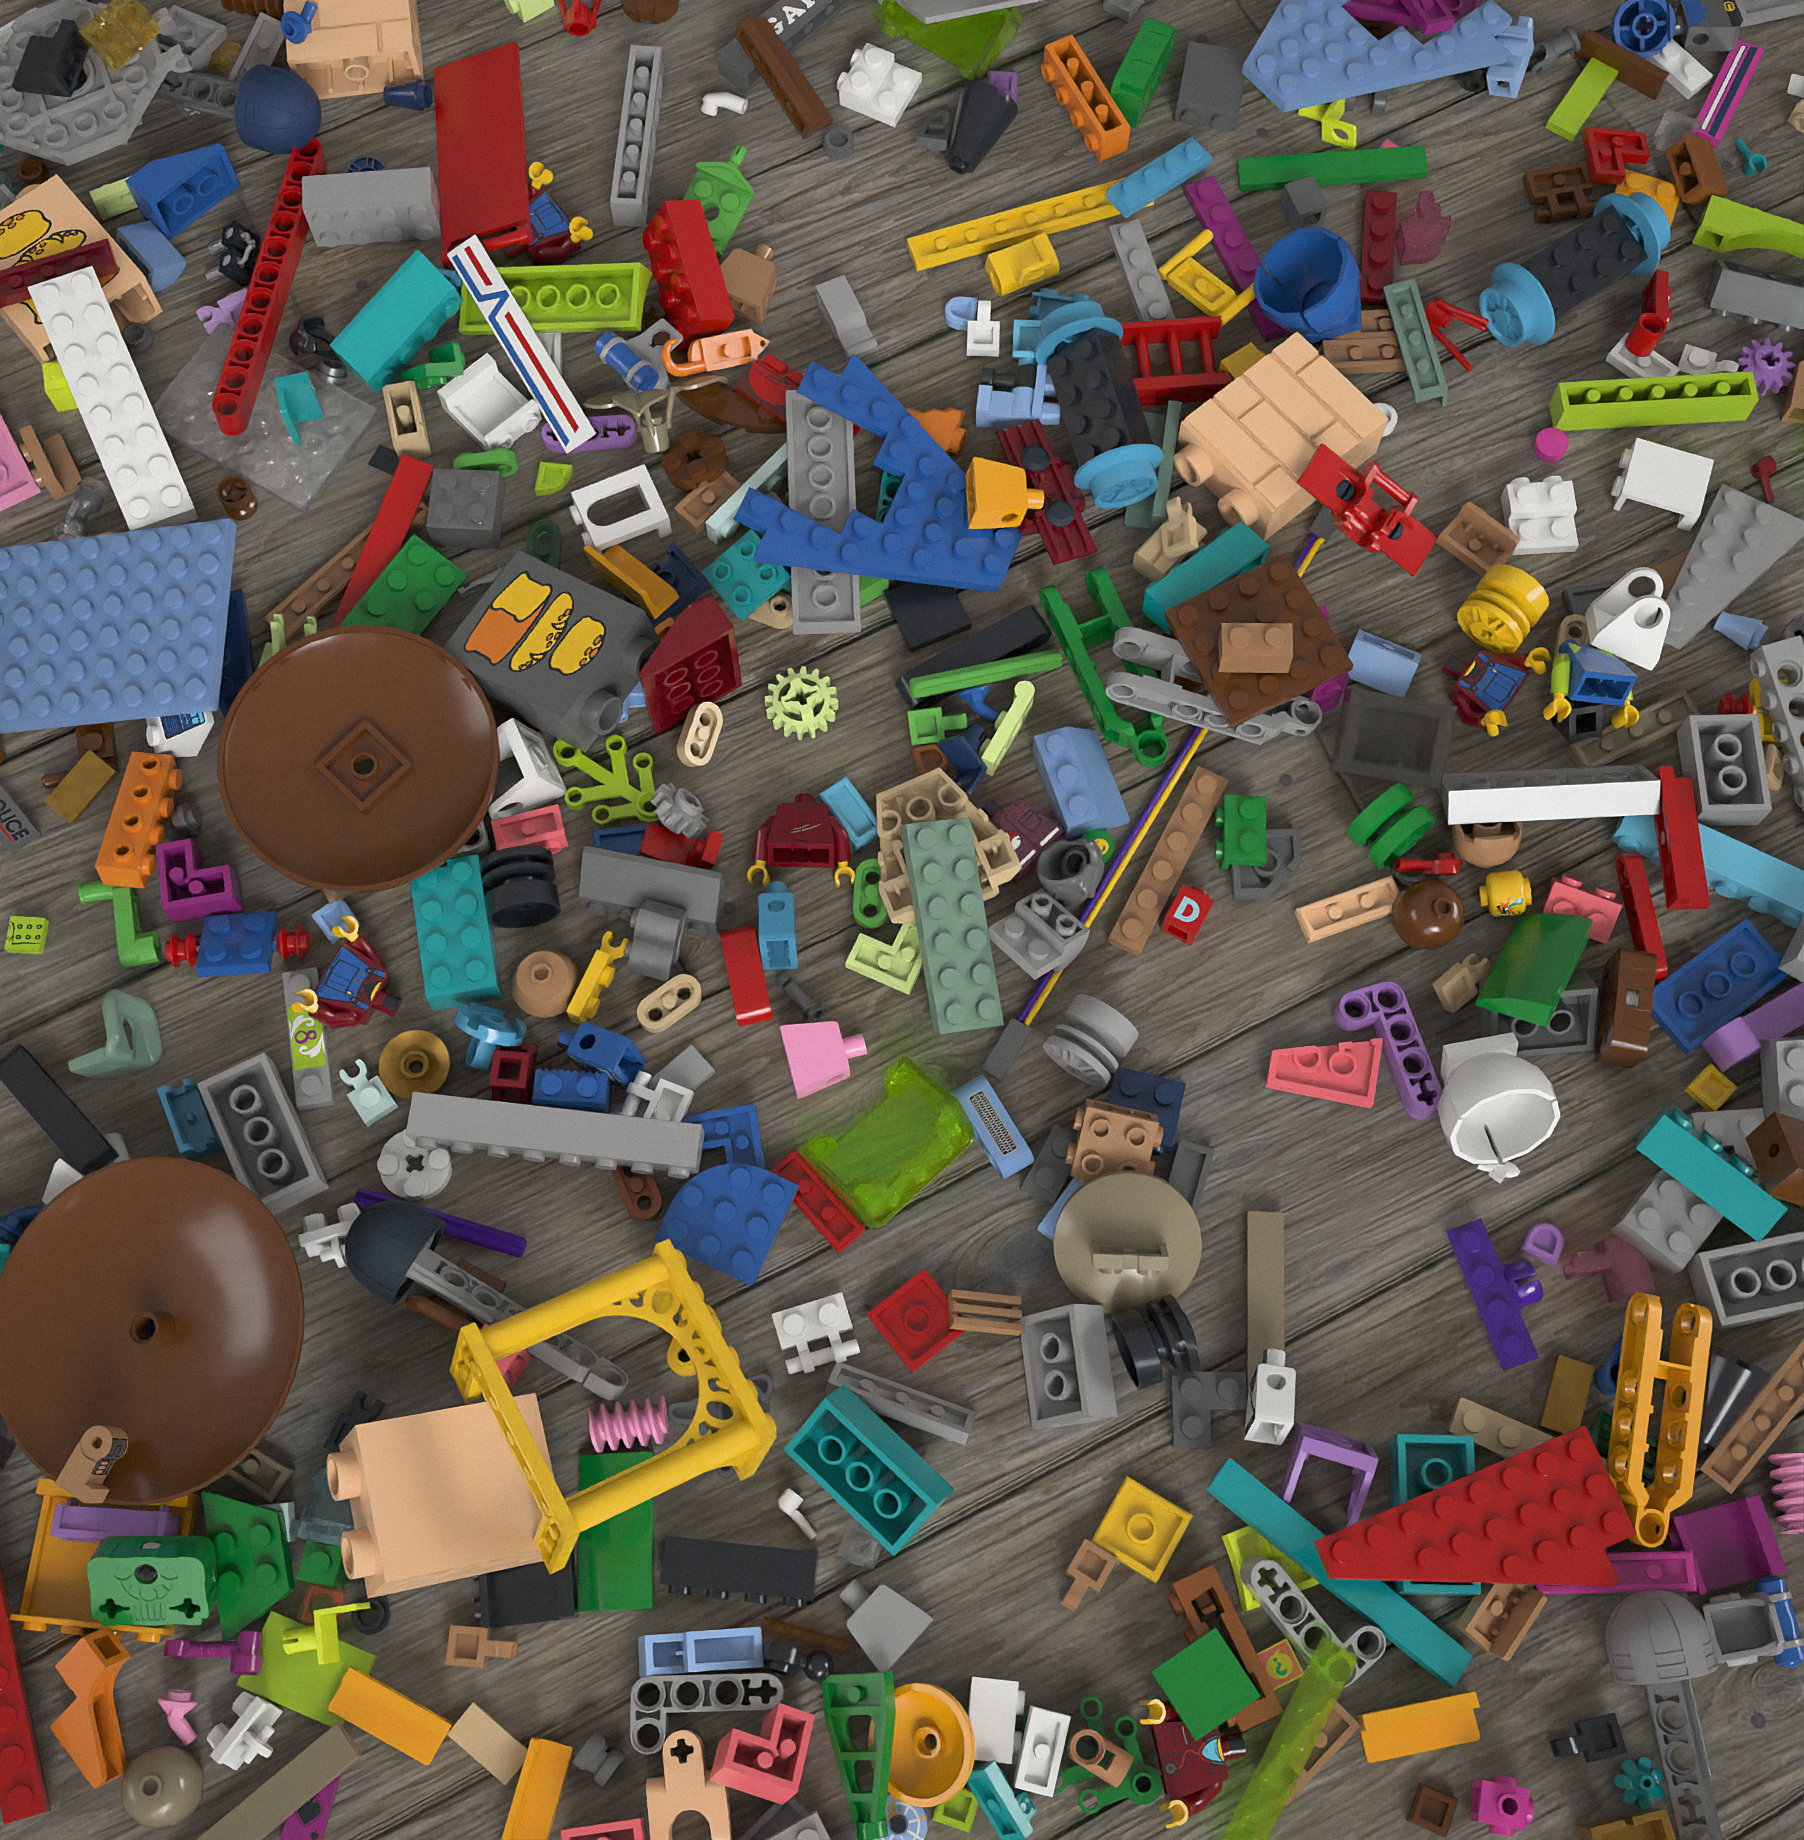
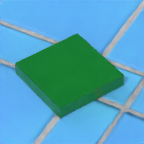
M1216 1627L1150 1671L1194 1741L1199 1740L1261 1697Z

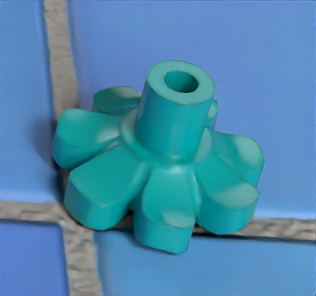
M1638 1757L1636 1764L1631 1759L1623 1760L1620 1767L1625 1774H1616L1613 1779L1614 1786L1625 1789L1621 1794V1800L1627 1805L1637 1802V1806L1640 1809L1652 1807L1651 1797L1655 1800H1662L1665 1796V1790L1657 1785V1783L1664 1781L1662 1770L1660 1768L1651 1769L1652 1762L1646 1757Z

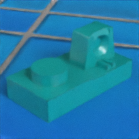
M995 1760L974 1764L967 1784L1000 1840L1026 1839L1034 1831L1029 1821L1037 1811L1027 1792L1024 1790L1013 1793L1004 1771L998 1767Z

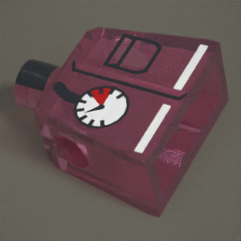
M993 799L982 808L987 814L989 821L998 830L1002 829L1008 835L1022 868L1011 879L1016 885L1036 867L1040 852L1045 850L1053 841L1063 839L1064 829L1060 825L1021 800L1015 801L1006 811Z

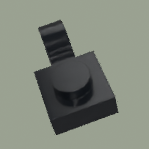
M1608 1713L1574 1722L1577 1735L1549 1741L1554 1757H1564L1583 1752L1586 1762H1594L1628 1753L1615 1713Z

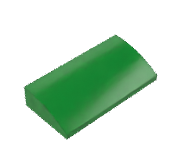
M1536 913L1521 916L1477 998L1476 1006L1547 1027L1589 941L1593 919L1560 913Z
M651 1451L580 1456L579 1492L652 1458L655 1454ZM655 1497L579 1534L578 1612L655 1610Z

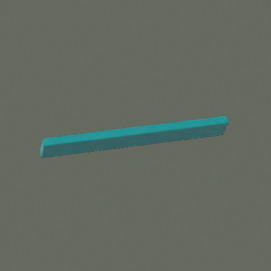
M1230 1457L1224 1461L1206 1487V1491L1370 1625L1381 1630L1387 1639L1447 1688L1455 1687L1473 1657L1472 1654L1382 1581L1329 1579L1313 1544V1541L1326 1535Z

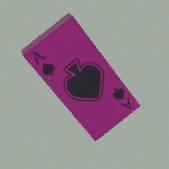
M342 1773L285 1820L280 1840H323Z

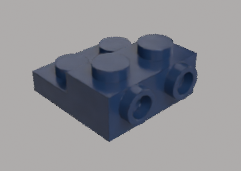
M1118 1067L1114 1073L1108 1103L1157 1114L1159 1126L1164 1127L1160 1147H1153L1151 1155L1162 1156L1163 1153L1170 1154L1178 1126L1186 1083Z

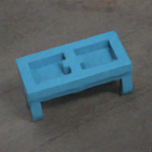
M183 1079V1086L180 1088L172 1089L171 1086L165 1085L158 1088L157 1091L180 1154L188 1160L196 1161L222 1150L224 1147L198 1085L191 1079Z

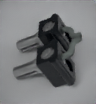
M235 220L230 225L224 227L222 239L209 244L208 250L213 255L225 249H229V251L220 255L219 266L205 272L207 280L212 282L227 276L242 287L250 284L256 262L249 258H256L259 254L260 237Z

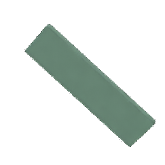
M1415 278L1384 286L1383 295L1415 403L1439 397L1442 407L1447 406L1448 387Z
M1169 400L1166 415L1143 412L1153 444L1162 449L1164 458L1160 466L1155 470L1159 483L1155 492L1135 504L1126 506L1124 527L1155 532L1165 522L1166 503L1169 497L1182 402Z

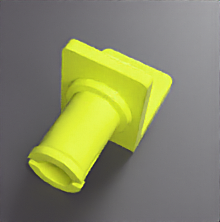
M1345 99L1333 101L1330 104L1324 103L1299 109V116L1322 122V141L1349 150L1355 149L1356 126L1340 121L1345 111ZM1334 129L1343 130L1349 139L1339 138L1335 134Z
M370 1602L314 1610L315 1625L295 1629L289 1628L284 1631L283 1640L298 1638V1642L283 1644L285 1652L291 1655L297 1652L317 1649L319 1665L339 1662L340 1652L336 1614L370 1608Z

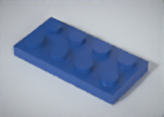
M1746 918L1654 987L1652 1018L1684 1055H1687L1715 1031L1729 1023L1790 975L1778 969L1783 958Z

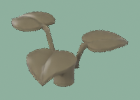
M703 372L685 377H677L669 381L670 386H672L670 387L669 394L664 389H648L641 392L615 389L587 399L582 403L583 410L586 407L605 409L620 406L631 412L637 422L638 431L642 434L644 451L647 453L661 452L670 448L667 429L672 428L671 417L676 393L681 390L699 388L717 381L728 383L724 376ZM669 395L665 420H662V416L659 414L651 415L649 406ZM644 412L645 417L641 419L640 415Z

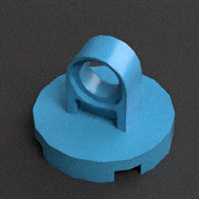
M469 1002L467 1009L463 1004H460L454 1019V1023L461 1030L472 1036L466 1053V1065L480 1070H487L497 1045H520L526 1033V1025L517 1017L514 1023L503 1018L506 1011L475 1002Z

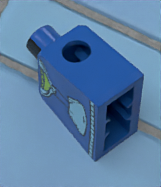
M583 1022L578 1031L566 1027L558 1037V1047L567 1050V1054L580 1069L586 1072L591 1071L592 1074L598 1071L600 1075L605 1072L611 1084L624 1090L627 1089L629 1082H634L638 1071H642L647 1062L630 1038L588 1022Z

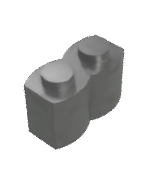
M646 899L640 908L636 907L630 921V927L635 928L634 939L630 938L628 940L624 953V958L629 959V971L666 982L670 980L675 973L679 959L687 910Z

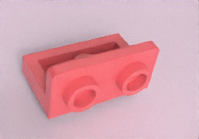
M558 804L491 820L496 851L516 846H537L548 849L553 855L560 852L561 848L569 846Z
M1563 874L1561 879L1552 877L1550 882L1551 888L1541 913L1569 914L1593 919L1589 938L1607 944L1623 906L1620 900L1615 898L1617 894L1599 886H1596L1595 891L1582 887L1583 881Z

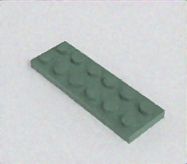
M970 818L910 823L900 826L934 1036L1004 1025Z

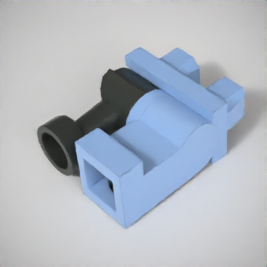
M1520 16L1516 19L1514 26H1510L1495 37L1510 51L1508 60L1505 63L1490 66L1486 75L1483 72L1485 67L1463 72L1459 80L1460 86L1469 92H1479L1483 89L1487 77L1489 95L1517 98L1530 56H1532L1534 50L1533 19ZM1499 81L1509 82L1510 87H1501L1498 83Z
M1028 364L1022 365L1017 369L1016 373H995V367L982 366L976 407V427L1004 429L1039 419L1043 425H1059L1060 404L1044 402L1045 396L1057 397L1051 376L1047 373V365L1038 364V367L1028 366ZM994 386H995V387H1000V388H1005V389H1011V392H1002V391H993V390H994Z

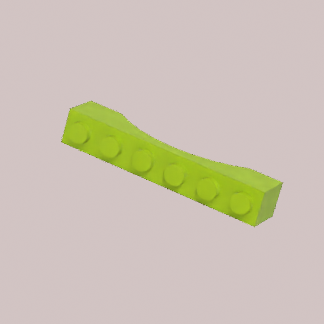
M1712 195L1701 215L1692 243L1720 253L1747 248L1773 249L1792 254L1804 260V225L1788 218H1782L1757 208L1733 202L1727 198Z

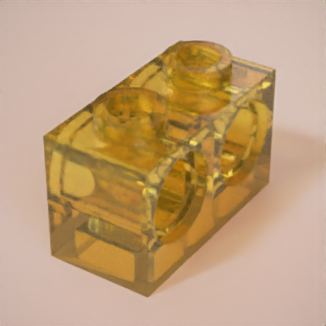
M114 0L78 32L92 52L115 72L160 33L161 30L148 10L138 1Z

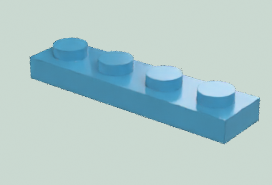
M1190 137L1110 187L1105 197L1125 218H1128L1207 168L1213 157L1193 137Z

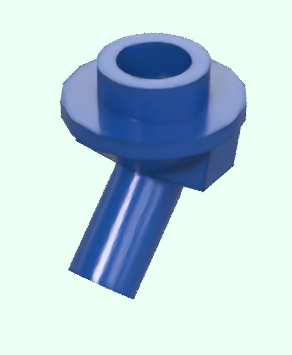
M306 1L300 15L294 11H288L283 14L281 28L284 36L290 42L300 44L305 41L307 34L312 33L311 22L318 8L314 3Z
M977 685L963 688V691L957 693L959 698L970 704L975 713L992 724L1000 715L999 711L983 702L990 690V686Z
M42 1204L17 1209L8 1216L1 1217L0 1239L9 1244H12L14 1240L18 1241L23 1234L21 1223L32 1221L43 1209Z

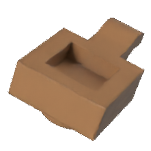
M1084 1539L1065 1572L1074 1581L1060 1604L1074 1612L1088 1588L1098 1594L1118 1559L1089 1540Z
M450 1625L445 1665L487 1668L488 1656L516 1658L518 1642L490 1640L491 1628Z

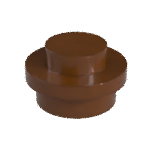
M34 158L23 160L17 169L18 181L24 188L33 184L41 185L50 178L47 166Z

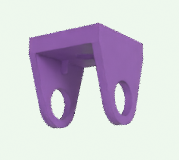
M1298 1421L1279 1498L1289 1505L1304 1460H1308L1310 1454L1354 1467L1352 1471L1354 1479L1345 1514V1526L1357 1523L1379 1459L1371 1443Z

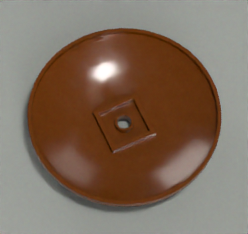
M377 625L337 627L304 637L280 650L263 663L241 688L228 711L219 739L217 753L219 790L225 810L241 839L269 867L284 877L314 889L348 894L373 893L393 889L427 875L456 854L470 839L485 816L495 792L500 764L499 736L491 707L481 687L463 664L448 651L417 634L397 628ZM369 759L374 762L373 770L370 773L361 775L356 772V766L360 761Z

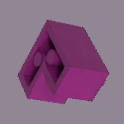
M191 838L155 844L162 910L174 923L205 918V916L244 911L240 878L229 864L204 869L202 852Z

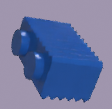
M540 1068L536 1070L533 1090V1103L535 1106L610 1114L612 1084L605 1072L600 1075L598 1071L592 1074L591 1071L585 1073L583 1070L580 1073L576 1070L572 1073L567 1070L564 1073L562 1069L558 1072L555 1069L549 1071L547 1068L544 1071Z

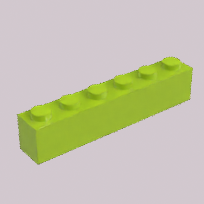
M1753 371L1561 382L1558 383L1549 402L1553 428L1561 431L1743 421L1747 419L1759 398Z

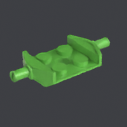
M736 144L729 160L726 162H697L695 167L698 172L683 200L700 199L704 213L707 209L713 207L720 210L716 219L706 220L717 258L722 257L755 195L752 186L743 177L739 169L748 151L743 146L740 148L738 144Z

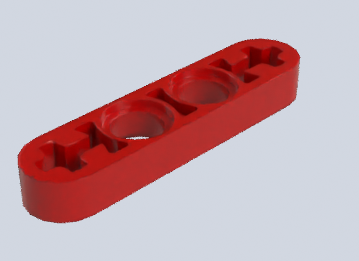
M1638 851L1619 853L1616 857V872L1634 949L1655 953L1657 955L1655 981L1665 980L1667 977V961L1642 857Z

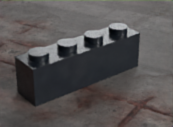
M666 1536L660 1584L669 1586L668 1593L691 1596V1589L707 1590V1598L729 1600V1593L745 1594L744 1602L767 1604V1597L783 1598L782 1606L805 1608V1601L814 1602L819 1554L818 1552Z

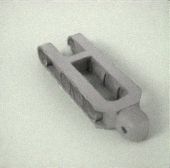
M1123 627L1115 632L1112 650L1116 656L1162 671L1161 679L1147 675L1141 677L1126 672L1114 673L1112 671L1109 673L1105 692L1110 699L1116 702L1258 745L1278 736L1281 731L1295 736H1306L1313 732L1322 720V711L1315 701L1310 702L1309 698L1297 696L1264 712V714H1260L1230 729L1223 716H1219L1221 713L1209 694L1203 696L1183 690L1182 686L1174 684L1175 675L1203 683L1193 665L1189 663L1190 660L1178 640L1135 627ZM1124 642H1132V643H1135L1136 645H1131V644H1127V643H1124Z

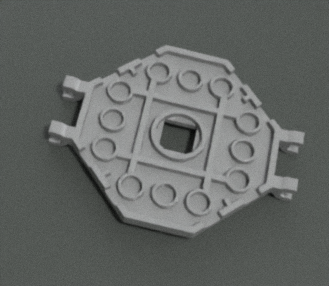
M58 0L17 17L11 26L13 33L7 43L1 42L0 144L70 166L127 143L167 73L171 70L177 73L192 70L190 61L187 56H184L180 44L169 48L164 53L161 52L156 34L160 33L164 36H170L179 33L177 24L174 19H171L167 7L161 8L155 14L146 17L140 14L132 16L123 13L120 8L101 2L97 5L86 0ZM62 19L74 20L90 44L82 66L87 76V81L84 85L74 91L71 97L15 91L12 84L30 36L54 37Z

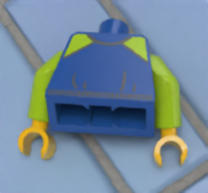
M1567 639L1562 642L1558 649L1559 654L1552 662L1550 694L1554 696V701L1544 708V718L1549 720L1556 712L1558 714V722L1566 718L1572 709L1570 703L1564 699V696H1567L1570 700L1620 705V710L1611 716L1613 726L1618 729L1622 726L1628 728L1634 725L1639 719V713L1635 707L1630 705V701L1633 700L1632 687L1638 676L1617 657L1593 645L1577 643L1574 639Z

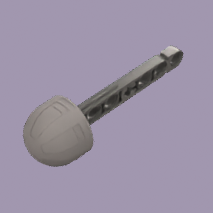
M1656 1589L1634 1593L1618 1604L1612 1612L1606 1628V1648L1613 1681L1624 1685H1644L1664 1779L1668 1781L1680 1840H1692V1831L1696 1828L1707 1832L1711 1840H1723L1709 1777H1712V1772L1691 1678L1707 1675L1718 1669L1709 1628L1701 1613L1689 1601L1675 1593ZM1675 1693L1679 1695V1697L1673 1696L1665 1700L1662 1699V1696H1669ZM1667 1706H1675L1683 1713L1684 1724L1682 1727H1674L1667 1721L1665 1717ZM1676 1747H1684L1690 1751L1693 1756L1692 1767L1685 1768L1676 1762L1674 1758ZM1690 1789L1694 1796H1699L1701 1799L1695 1805V1808L1693 1802L1686 1800L1684 1797ZM1696 1814L1699 1819L1690 1822L1688 1818Z

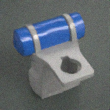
M660 319L644 333L627 341L618 337L613 332H606L597 340L594 351L599 355L601 362L611 365L633 391L641 392L648 389H664L669 394L670 380L661 360L663 345H656L654 348L650 345L656 333L667 332L671 336L670 339L674 337L678 339V343L671 348L672 351L683 341V336L665 319Z
M1773 1575L1764 1576L1754 1583L1755 1593L1741 1597L1739 1592H1729L1728 1594L1709 1597V1602L1702 1604L1704 1618L1710 1631L1718 1664L1725 1663L1727 1667L1752 1665L1758 1662L1759 1656H1773L1775 1664L1782 1667H1796L1798 1664L1803 1663L1804 1638H1802L1791 1601V1598H1793L1792 1593L1788 1590L1785 1578Z

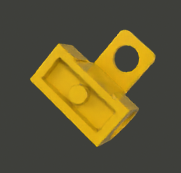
M1046 232L1003 250L988 254L984 267L994 290L1000 297L1055 276L1060 271L1056 253Z

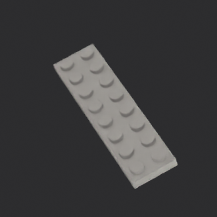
M787 390L786 421L789 508L840 534L852 509L856 510L853 422L796 392L797 390ZM791 567L793 635L861 632L859 575Z

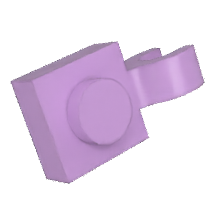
M246 288L230 293L225 298L217 301L218 308L203 306L196 311L200 321L212 318L203 324L208 334L217 332L227 324L230 329L236 327L247 294Z

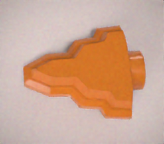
M948 407L945 410L930 408L921 412L912 408H905L912 417L918 420L923 429L947 455L950 452L959 455L967 436V429L961 428L965 416L964 410Z

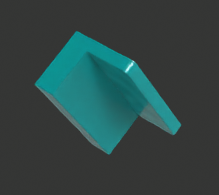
M308 372L274 378L280 413L295 445L302 444L299 423L324 418L323 407Z

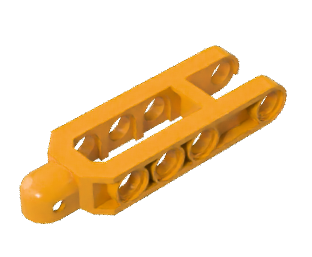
M1638 1292L1630 1298L1626 1309L1606 1470L1622 1503H1625L1624 1508L1637 1533L1627 1539L1636 1545L1651 1548L1661 1545L1666 1539L1670 1512L1682 1506L1692 1497L1712 1333V1315L1707 1307L1692 1303H1683L1678 1307L1673 1320L1668 1362L1661 1361L1659 1359L1663 1330L1660 1329L1662 1317L1660 1297ZM1646 1306H1647V1312H1646V1316H1645V1318H1644V1313H1645V1309H1646ZM1695 1316V1325L1691 1331L1692 1319ZM1654 1378L1666 1380L1655 1475L1654 1482L1647 1488H1644V1483L1641 1482L1644 1454L1649 1449V1444H1646L1649 1414L1653 1413L1654 1408L1651 1405ZM1686 1391V1400L1682 1405L1683 1393ZM1632 1419H1633V1425H1632V1429H1631V1432H1630V1425H1631V1421H1632ZM1681 1428V1439L1678 1443V1433ZM1627 1458H1628V1465H1627V1469H1626V1471H1625V1464H1626V1460H1627ZM1676 1467L1677 1475L1676 1479L1673 1481L1674 1468ZM1657 1525L1660 1527L1658 1534H1656Z

